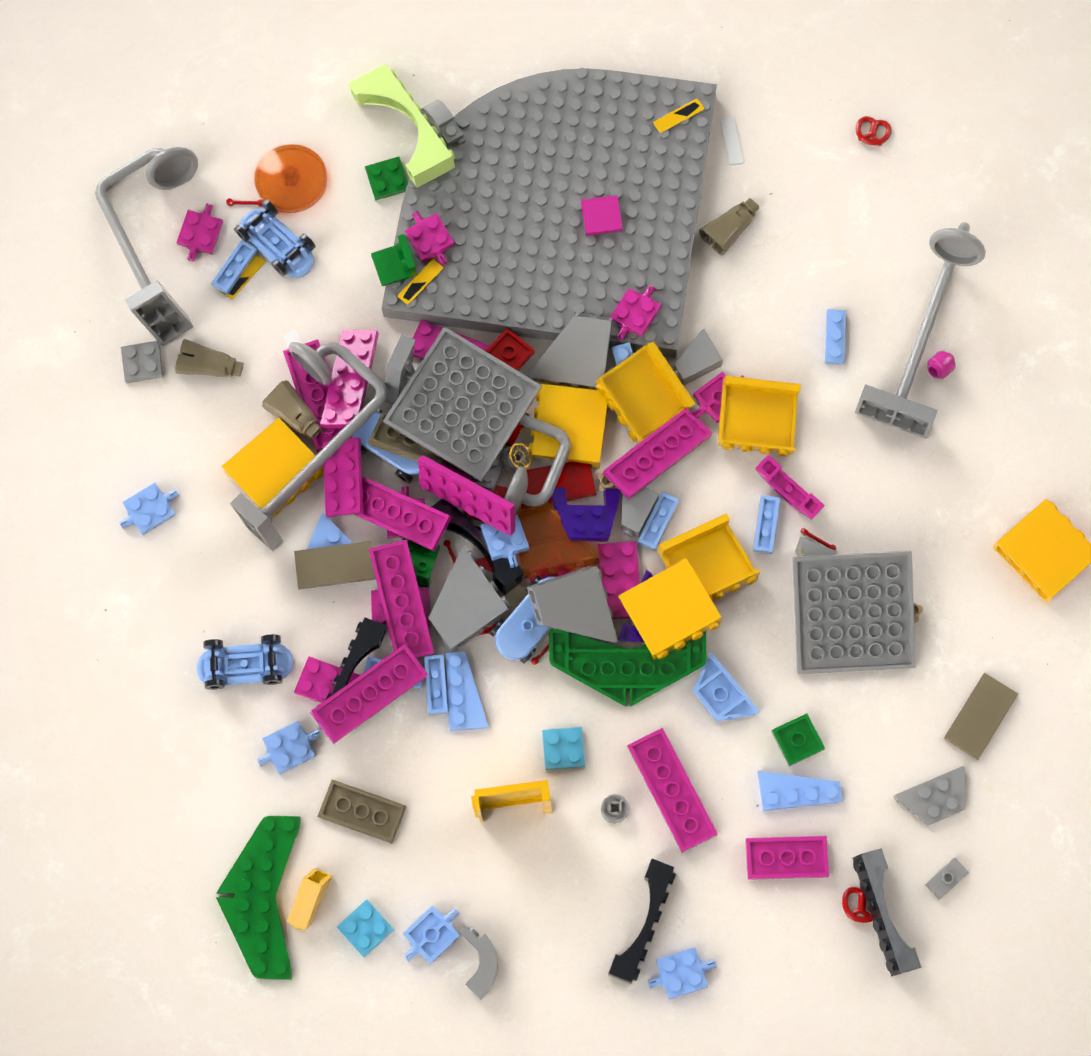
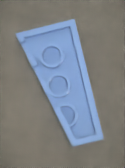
M765 771L757 772L763 811L843 802L839 781Z

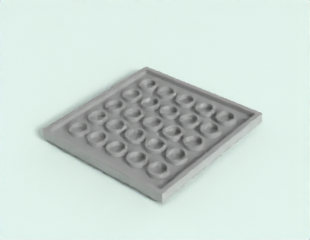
M444 326L383 420V423L477 481L482 482L542 388V385Z
M911 550L792 557L797 674L916 668Z

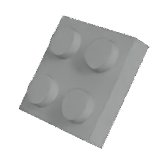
M158 341L121 347L126 384L163 378Z

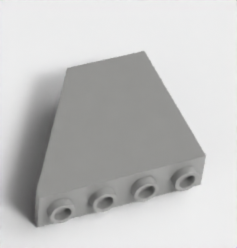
M575 313L530 370L528 377L537 382L551 380L552 384L560 385L562 382L570 383L569 386L572 387L585 385L588 386V389L597 390L595 380L606 372L613 318Z
M465 548L460 550L429 615L431 624L452 653L499 621L500 618L498 617L500 615L509 613L508 607L510 606L504 596L500 598L497 594L499 589L495 583L487 580L486 576L488 574L482 566L478 567L474 562L477 559L472 551L467 552Z
M589 566L527 586L537 624L606 642H618V631L612 622L613 613L607 604L606 599L608 596L605 588L602 586L601 571L596 566Z

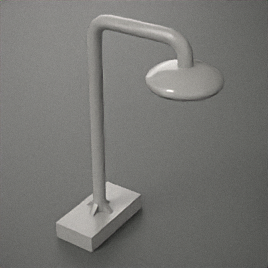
M173 147L166 150L153 148L102 178L95 191L96 199L142 289L125 299L130 311L162 346L194 326L188 315L158 280L151 284L106 195V191L111 185L148 163L146 178L153 187L161 190H171L185 184L195 175L198 168V158L194 152L183 147Z
M962 222L958 229H940L931 235L929 239L931 250L945 262L897 393L894 395L865 384L855 410L856 414L925 439L927 438L938 410L908 400L907 396L955 265L973 266L985 258V247L976 236L969 233L970 225L968 223Z
M402 334L386 369L385 384L387 397L385 402L393 405L415 372L412 363L416 340ZM525 414L519 422L520 425L555 438L560 446L539 494L531 495L526 493L528 487L527 471L523 466L516 470L504 498L515 505V514L521 504L533 507L541 506L550 499L571 448L570 438L565 431Z
M291 342L289 344V351L306 372L325 386L332 383V375L324 358L329 354H336L375 388L376 395L264 508H257L242 493L230 503L244 525L272 552L283 542V539L272 524V515L383 405L387 397V388L383 380L339 343H327L315 351L305 344Z

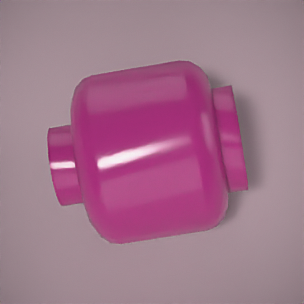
M945 351L937 352L927 362L929 374L939 379L946 378L956 367L954 356Z

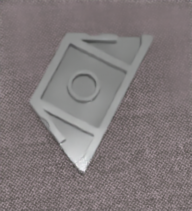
M959 767L898 793L893 797L897 802L899 801L908 808L907 810L913 815L919 817L925 825H931L965 810V767Z

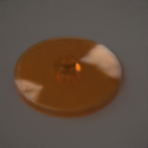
M288 144L276 147L262 157L255 170L254 182L261 200H269L279 212L296 213L312 207L323 196L327 186V171L322 159L316 152L302 145Z

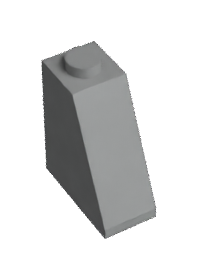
M705 329L699 332L674 364L673 371L683 386L722 366L723 359Z
M645 487L630 500L624 494L622 495L621 530L626 536L639 538L659 499V493Z

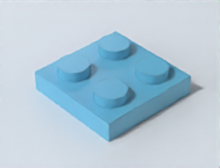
M582 727L542 730L545 770L585 767Z
M367 899L337 926L340 932L364 958L394 931L391 925Z

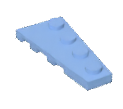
M465 652L445 653L449 730L489 729Z

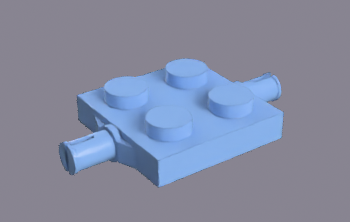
M153 483L122 502L127 509L129 517L119 522V524L124 529L133 523L138 527L141 534L144 535L175 516L169 501L179 496V494L174 489L165 495L160 491L157 484Z
M518 514L515 515V533L512 536L500 532L489 524H481V530L492 561L508 558L510 567L514 568V565L517 567L519 564L515 556L529 550Z
M296 721L262 738L267 747V755L258 758L257 761L260 762V767L271 761L276 766L278 773L282 774L316 757L311 748V741L321 737L318 729L309 734L305 733L299 721Z
M432 905L403 933L410 941L412 947L403 955L407 958L406 960L410 962L412 958L419 954L432 964L460 937L451 923L460 913L453 908L445 916L439 913Z
M695 947L656 959L659 977L648 980L649 987L662 985L667 992L669 1000L706 989L708 984L705 978V971L716 968V963L714 959L702 963Z

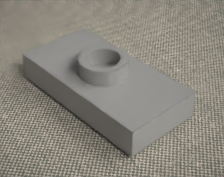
M955 857L925 885L940 900L969 872Z

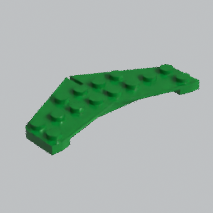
M549 629V661L556 669L625 707L626 689H630L631 707L705 665L706 631L703 632V636L699 639H691L685 642L686 645L681 649L669 651V655L665 658L653 660L646 644L625 649L566 631Z
M300 816L264 817L216 894L235 895V898L216 897L252 975L257 979L292 980V967L276 902V894L295 838L300 829Z

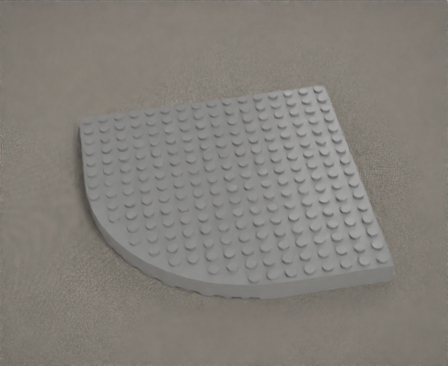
M589 68L562 69L517 79L476 99L454 116V121L464 134L462 139L446 147L448 150L451 149L455 155V168L418 188L411 179L409 180L394 245L398 243L397 236L405 235L416 266L417 275L432 259L440 264L437 257L422 263L404 231L417 223L412 216L413 212L419 211L423 219L437 213L455 246L447 249L444 253L448 263L446 265L444 263L443 269L408 305L398 298L397 295L415 277L387 285L381 307L383 317L417 322L424 320L432 324L501 334L508 328L517 336L554 341L575 313L610 318L628 288L644 294L648 286L651 285V288L653 286L655 291L650 298L660 303L662 307L643 337L627 332L623 341L616 338L621 328L612 322L609 349L630 342L632 351L636 352L647 343L654 341L664 357L676 358L717 84ZM696 98L703 105L704 110L662 133H659L653 124L657 119ZM617 195L623 231L586 236L581 200Z

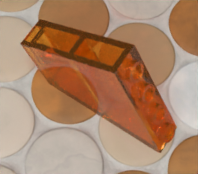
M548 501L541 506H522L516 512L529 545L528 551L519 553L524 579L528 578L531 580L533 576L535 578L537 575L543 574L554 576L559 573L558 571L566 570V572H570V569L576 571L577 568H586L599 564V554L587 541L569 540L560 521L559 513Z

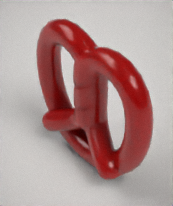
M869 116L860 118L855 128L859 141L874 146H882L889 139L892 130L887 121L875 120ZM864 122L871 123L869 133L863 135L861 126ZM879 125L886 128V133L881 139L876 136Z
M857 887L846 889L842 896V907L847 918L859 923L872 922L871 914L866 911L864 892ZM856 893L858 894V908L851 911L848 905V898L850 894Z

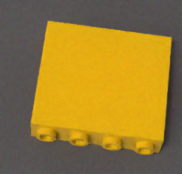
M654 341L647 343L595 380L597 384L596 389L607 398L608 401L606 403L612 411L615 410L619 423L622 426H626L629 431L628 436L633 442L636 441V443L643 441L683 409L695 405V402Z
M726 375L722 385L717 446H722L724 450L740 448L743 452L757 450L761 454L775 452L779 456H790V454H793L796 451V448H794L797 400L801 384Z
M541 384L542 388L536 395V401H539V406L534 409V418L562 429L569 436L571 448L566 461L592 464V468L600 469L608 408L607 398L604 394L601 395L598 390ZM531 430V436H534L533 443L529 445L532 461H535V457L555 459L560 446L559 442L553 437Z
M277 418L221 467L224 473L231 477L259 508H264L315 455L280 418ZM324 464L272 515V517H276L281 512V508H283L286 504H291L295 500V496H297L300 492H305L310 487V483H312L314 480L320 479L324 475Z
M1047 499L1043 500L993 546V549L1046 603L1051 601L1056 594L1091 564V543L1085 538L1084 533L1076 529L1071 524L1070 519L1062 515L1058 511L1057 506Z
M727 513L661 543L657 550L666 568L687 558L711 600L714 599V601L724 597L725 593L738 591L744 584L751 585L755 583L761 572L760 569L755 570L728 525L730 518Z
M687 558L618 596L622 606L626 609L649 649L653 660L665 658L669 655V651L681 649L686 645L685 642L691 639H699L703 636V632L709 629L710 631L717 629L722 622L720 613Z
M548 780L475 789V795L471 796L475 817L479 818L481 823L484 822L482 810L542 802L544 814L552 813Z

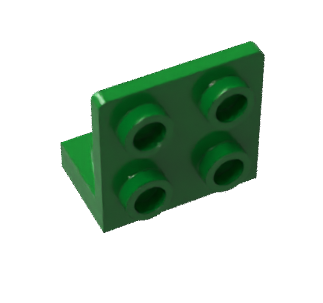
M404 234L397 236L398 243L394 246L371 253L381 286H387L417 276L416 266Z
M407 540L418 586L430 588L431 573L440 546L438 545L434 552Z

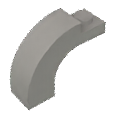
M437 99L421 108L422 115L426 114L430 121V126L436 127L448 146L464 137V134L454 121V116L443 102Z
M464 925L459 932L478 951L480 959L476 973L465 985L481 1000L495 982L498 971L497 954L486 934L478 939L479 933L473 927L467 928Z

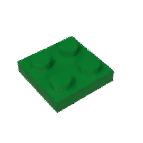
M400 157L365 166L375 201L406 192L408 182Z
M807 713L771 730L788 766H792L825 750Z

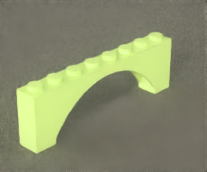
M384 64L348 83L351 94L359 106L366 104L390 107L404 113L416 124L419 131L417 147L410 162L405 164L408 176L417 188L455 168L454 153L451 149L448 150L446 148L447 145L444 139L438 137L436 128L430 126V121L426 114L422 115L418 103L414 104L412 95L409 91H405L402 81L397 80L393 69L390 70Z

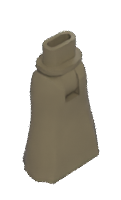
M751 198L746 202L742 201L699 229L701 239L708 245L712 244V248L719 255H724L751 223L755 212L759 209V205Z
M184 339L176 361L175 372L176 374L209 375L216 377H226L228 375L232 377L234 375L240 377L244 363L236 361V358H232L226 353Z
M281 381L263 400L262 407L280 418L295 431L309 436L311 439L316 438L322 431V427L319 425V421L316 420L314 413L305 404L289 381Z

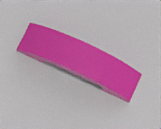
M767 455L755 468L756 471L785 501L812 520L825 505L812 493L808 494L781 470L782 466Z

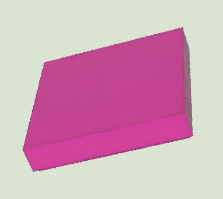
M617 195L581 200L586 236L623 231Z

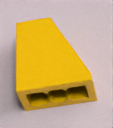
M314 868L302 879L287 923L292 924V927L298 930H306L311 925L333 875Z

